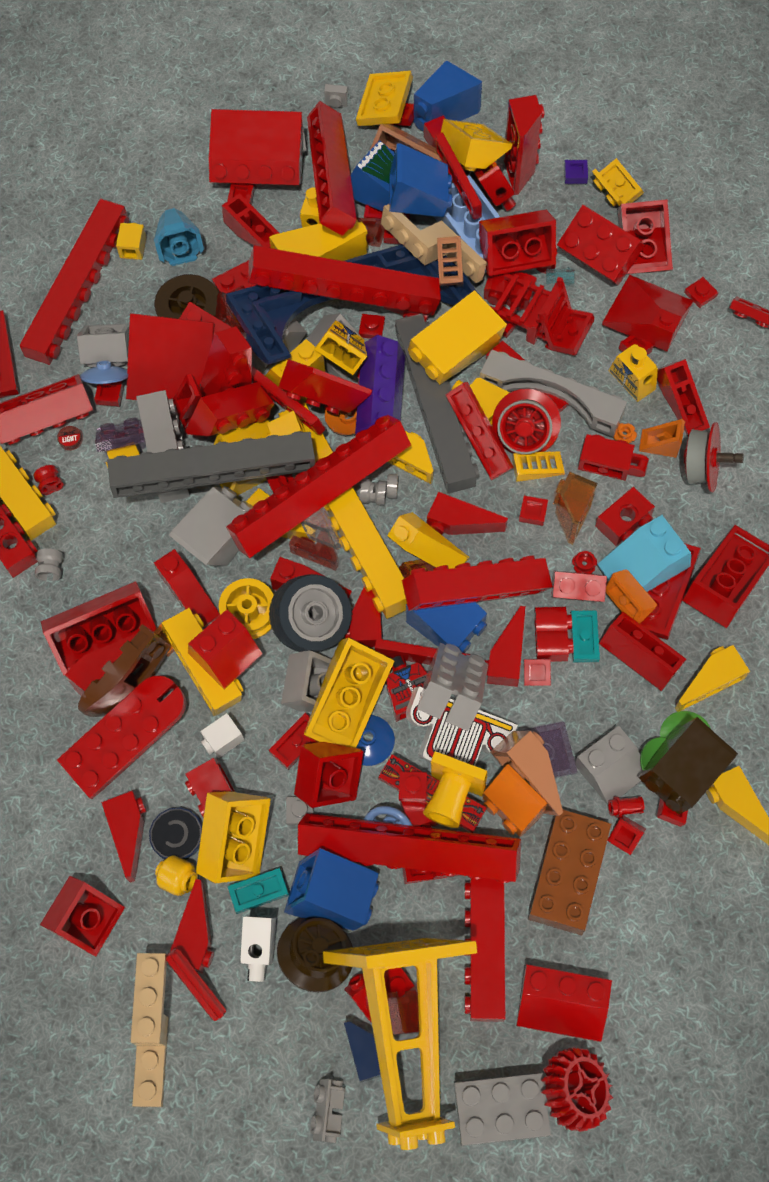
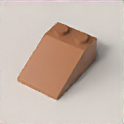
M512 731L490 753L503 768L509 764L547 802L544 814L560 816L563 813L549 754L543 746L544 740L534 731Z

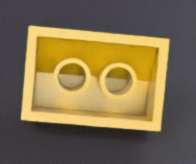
M443 120L441 133L443 132L459 163L466 170L486 169L512 147V143L484 124Z
M231 791L207 793L196 868L198 875L214 883L246 880L260 875L270 798Z

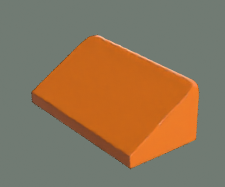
M627 569L612 574L606 586V594L621 612H625L640 624L657 606L656 602Z

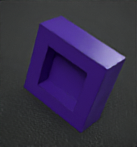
M565 160V184L588 183L587 160Z

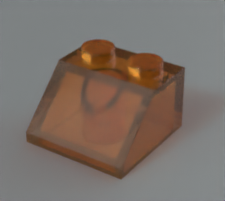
M569 472L566 480H560L553 504L557 505L555 514L568 543L573 545L593 504L598 483Z

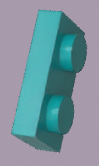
M597 610L571 611L573 663L599 662Z
M280 868L227 886L236 914L289 896Z

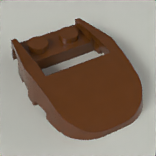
M142 624L139 627L140 631L130 642L127 640L120 648L123 652L114 663L108 661L102 668L105 672L100 680L92 681L79 700L78 710L89 717L105 716L141 682L156 674L171 645ZM140 660L143 666L134 675L131 672Z

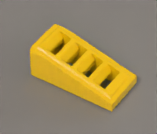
M560 451L535 452L531 454L513 453L512 455L516 482L565 475ZM550 459H555L556 468L551 467ZM541 460H545L547 469H542ZM536 461L537 469H533L532 462ZM522 463H527L528 469H523Z

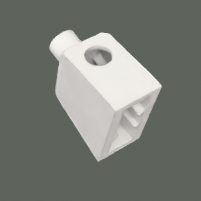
M243 917L240 961L243 964H248L247 981L264 982L265 965L273 964L277 918ZM255 944L260 945L262 948V955L260 957L253 953Z

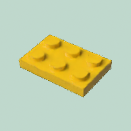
M399 71L370 74L356 116L357 125L372 126L400 123L413 80L412 72Z

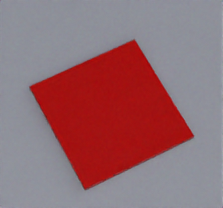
M130 313L126 399L137 400L136 396L163 390L166 391L168 399H172L186 374H192L198 386H200L213 341L214 323Z

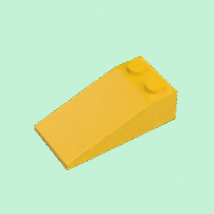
M350 638L342 639L327 669L304 735L318 742L356 748L394 660Z

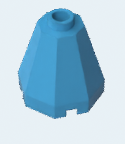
M173 208L163 212L154 237L159 260L162 262L166 260L171 266L195 261L199 251L201 254L204 250L199 228L182 211Z

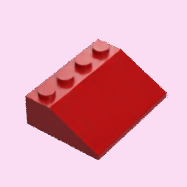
M211 109L209 182L300 185L302 182V112Z

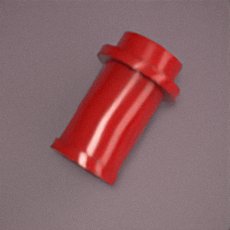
M614 796L612 800L608 801L610 816L620 818L622 815L644 813V800L641 796L622 799Z

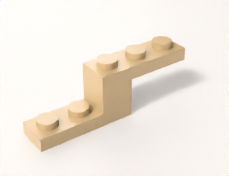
M389 204L383 208L381 220L383 227L424 265L438 259L437 238L458 236L442 220L419 230L402 213L389 212ZM461 239L463 272L477 283L483 280L487 262ZM456 243L442 244V248H456ZM457 253L443 254V256L446 255L448 258L457 257Z
M137 953L130 1042L137 1046L133 1107H163L168 1017L163 1014L167 967L166 953Z

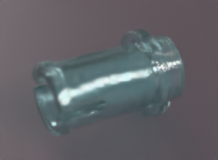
M570 267L568 269H546V284L557 283V278L561 277L564 283L570 286V283H574L575 269H570Z

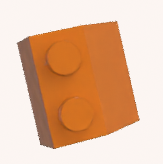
M509 764L503 768L484 791L482 798L485 801L483 806L487 808V811L493 816L497 813L504 820L502 822L503 827L510 834L514 835L516 833L519 837L527 832L544 815L547 802Z

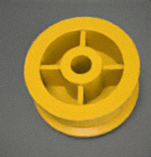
M251 578L240 579L228 585L222 592L219 599V613L221 615L228 609L246 627L251 637L256 639L272 629L269 620V608L274 595L271 589L259 580Z

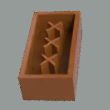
M563 810L560 816L555 815L528 920L582 936L586 929L611 823Z

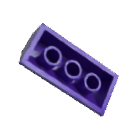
M376 335L365 342L367 357L360 365L359 385L371 389L372 393L357 406L355 435L362 430L368 429L382 416L390 415L401 421L405 354L396 340Z

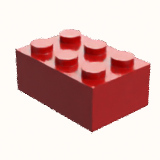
M585 205L581 206L557 243L560 249L616 285L621 283L645 247L641 240Z

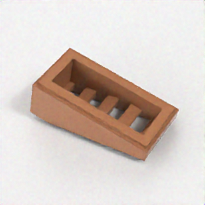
M461 236L437 238L440 286L464 284ZM456 243V248H442V244ZM457 253V257L443 258V254ZM457 262V266L444 267V263ZM458 271L457 276L444 277V272Z

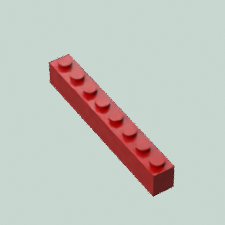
M319 101L307 116L319 223L343 236L348 229L354 227L357 217L342 115Z
M99 199L19 345L24 357L50 365L53 358L56 359L59 356L60 345L64 339H68L73 321L79 319L82 304L89 300L93 284L98 283L103 265L106 266L109 263L110 252L113 247L116 248L120 224L129 223L125 206Z
M253 245L249 260V284L434 315L441 300L439 278L256 245Z
M390 415L378 418L375 424L368 429L358 432L355 438L339 445L329 456L319 459L313 467L297 474L294 480L287 485L277 488L274 494L265 500L255 503L253 508L245 514L235 517L226 528L239 551L248 558H251L411 446L401 421Z
M308 813L298 823V855L309 856L321 848L349 861L359 862L364 866L376 864L384 865L390 869H413L420 873L432 871L440 872L445 876L464 875L476 880L482 878L495 879L500 883L516 882L520 871L521 839Z

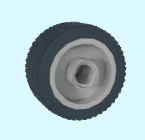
M308 574L290 579L276 591L270 603L269 620L273 633L282 644L298 652L308 650L322 652L330 649L344 638L351 623L352 609L347 594L338 583L322 575Z

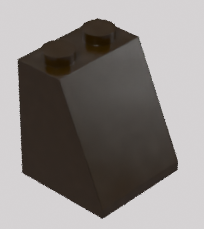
M696 717L669 734L638 778L650 791L657 794L666 803L668 808L679 815L692 808L738 753L700 718Z

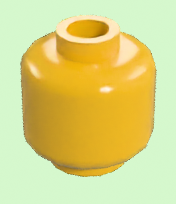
M173 855L161 861L155 870L158 887L176 896H182L191 892L195 879H198L194 864Z

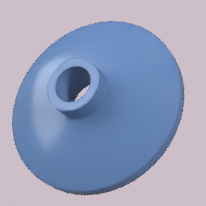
M99 361L96 363V367L90 368L81 374L82 381L92 384L114 383L128 378L127 369L113 366L110 361Z

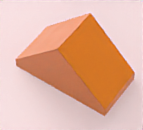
M680 419L643 429L639 451L676 458L682 444L685 421Z

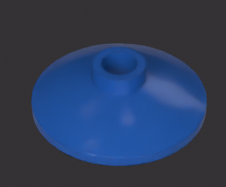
M370 715L356 747L364 751L361 764L364 766H373L383 762L390 756L394 748V732L391 726L378 716ZM366 734H371L373 739L367 742L363 737Z

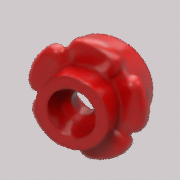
M581 551L573 557L572 564L576 572L592 574L595 571V566H597V559L591 552Z

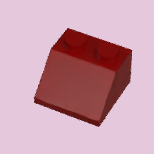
M228 609L188 643V654L224 690L262 656V652L246 627Z
M327 742L301 745L294 795L311 808L356 800L364 751Z
M69 876L40 925L96 957L125 907L84 881Z

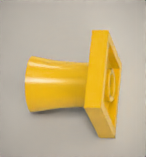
M435 751L431 760V776L440 782L423 814L438 824L459 828L468 792L483 796L486 788L487 770Z

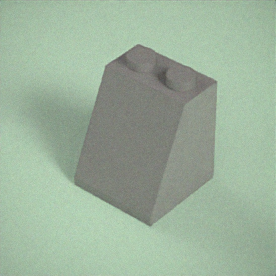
M226 486L223 488L212 487L176 525L169 536L205 565L227 566L239 549L226 526L232 523L235 517L245 514L253 506L245 501L240 502L235 498L237 494Z

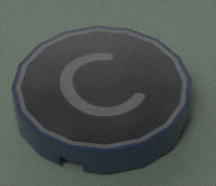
M181 807L169 808L161 812L153 820L149 830L150 844L154 852L164 860L172 855L187 860L199 850L202 824L199 818L190 810Z

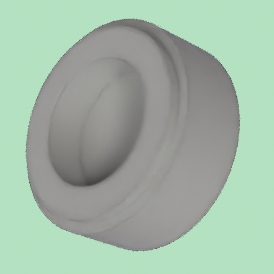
M389 474L387 477V497L397 499L398 474Z

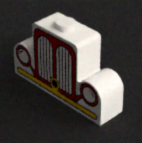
M422 687L414 688L406 709V717L410 724L418 727L428 726L418 756L431 762L436 751L475 766L481 749L486 754L492 755L490 751L512 731H516L518 726L478 710L469 731L463 730L445 722L455 701L453 699H449L440 719L417 710Z

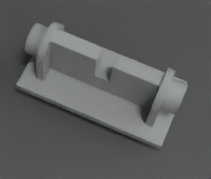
M321 1079L319 1080V1085L315 1087L314 1102L317 1103L316 1115L312 1117L310 1123L313 1141L336 1143L337 1137H340L342 1116L333 1115L332 1109H343L345 1088H343L342 1081Z

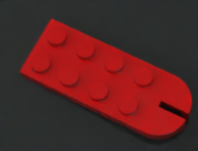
M152 676L145 679L63 753L57 761L90 799H93L181 719L186 708L183 690L171 679L164 676ZM172 691L164 700L161 701L162 696L164 694Z

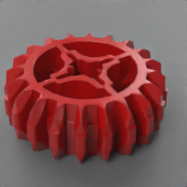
M572 1047L555 1053V1056L548 1059L549 1065L543 1068L546 1077L541 1079L545 1084V1089L541 1093L547 1097L544 1105L551 1107L550 1116L557 1118V1125L565 1126L566 1130H579V1132L600 1126V1122L607 1119L606 1113L612 1110L608 1102L613 1099L609 1094V1089L613 1085L608 1084L607 1077L610 1073L603 1071L604 1063L597 1062V1054L589 1053L588 1049Z

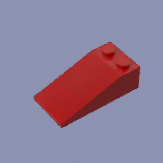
M734 525L703 567L683 599V602L725 628L732 622L769 566V554L735 533L769 552V545L737 525Z

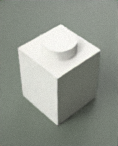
M227 713L200 731L204 738L201 744L209 755L214 752L217 758H220L244 741L242 733Z

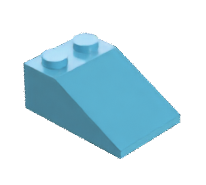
M661 515L636 530L598 563V567L607 576L608 581L613 573L627 569L645 591L648 592L691 567V552L664 516Z

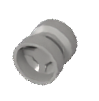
M362 479L360 489L361 503L375 502L377 505L385 506L387 481L374 483L369 479Z
M45 548L38 550L36 556L38 566L35 568V577L39 580L47 581V574L50 573L53 574V581L59 580L61 570L58 566L62 562V553L55 549Z

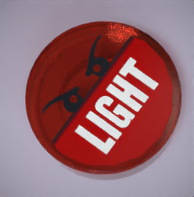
M66 426L58 432L57 440L64 450L72 451L80 447L83 437L77 427Z

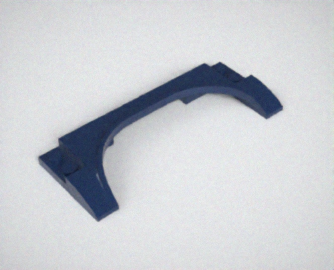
M403 244L344 260L345 262L439 278L438 259L424 265ZM454 262L444 263V267L457 266ZM458 271L444 272V277L458 275ZM463 273L464 284L440 286V301L456 305L474 290L477 292V290ZM260 285L226 294L227 304L246 332V341L251 346L253 352L266 364H272L291 357L282 339L287 326L299 313L318 303L335 299Z

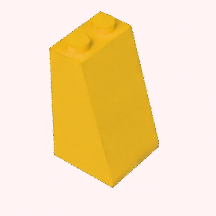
M358 220L354 227L348 229L343 236L319 223L269 237L270 247L273 249L340 261L366 255L368 249L366 242L367 229Z
M474 290L413 337L408 347L409 355L415 362H419L424 367L429 378L436 380L440 385L498 345L507 324Z

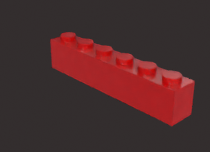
M534 555L523 557L520 561L506 558L495 564L492 563V560L480 562L477 566L463 563L449 569L448 565L435 567L433 571H426V568H418L410 571L411 575L402 580L409 611L535 595L553 587L546 558L535 559Z
M470 878V882H465V899H470V910H465L464 917L465 927H470V939L465 938V940L476 941L477 953L465 955L470 956V967H465L464 984L470 985V996L464 997V1014H470V1021L504 1022V883L497 882L495 879L482 878L476 880Z

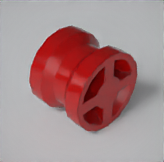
M45 465L34 472L33 476L35 481L39 483L38 488L41 494L49 495L63 488L64 484L62 479L58 477L56 466Z

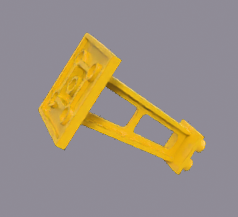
M419 938L323 951V960L326 964L358 967L363 970L389 1119L386 1122L376 1123L377 1130L388 1134L389 1145H400L401 1150L418 1148V1140L427 1139L428 1144L432 1145L445 1143L444 1130L455 1128L454 1121L440 1117L437 959L477 953L476 941ZM415 966L417 970L419 1035L416 1038L396 1041L392 1033L384 972L393 968ZM419 1048L423 1107L419 1112L406 1114L403 1106L396 1054L401 1050Z

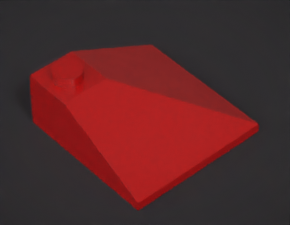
M629 274L605 316L602 325L628 336L633 335L638 340H645L659 349L668 351L694 301Z

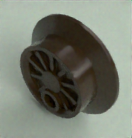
M185 274L171 278L160 287L155 296L154 307L157 316L179 319L188 303L191 302L211 315L216 316L220 307V296L215 285L208 279L199 275Z
M300 918L288 925L281 934L277 945V960L285 977L298 988L309 992H326L340 986L349 976L352 967L324 963L323 951L352 948L353 946L347 934L333 921L324 918Z

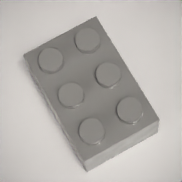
M543 1074L455 1083L454 1090L461 1146L551 1136L547 1106L544 1105L546 1103V1096L541 1093L544 1090V1083L541 1081Z

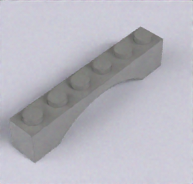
M491 350L480 372V378L508 392L528 388L554 395L574 407L585 418L591 429L612 437L616 433L627 405V401L622 400L617 395L606 394L599 391L596 387L580 384L572 378H565L554 374L549 369H541L528 361L510 357L505 352Z

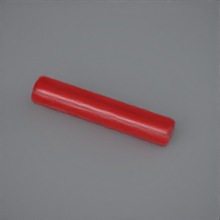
M178 948L169 952L165 959L209 1017L213 1021L221 1019L226 1009Z

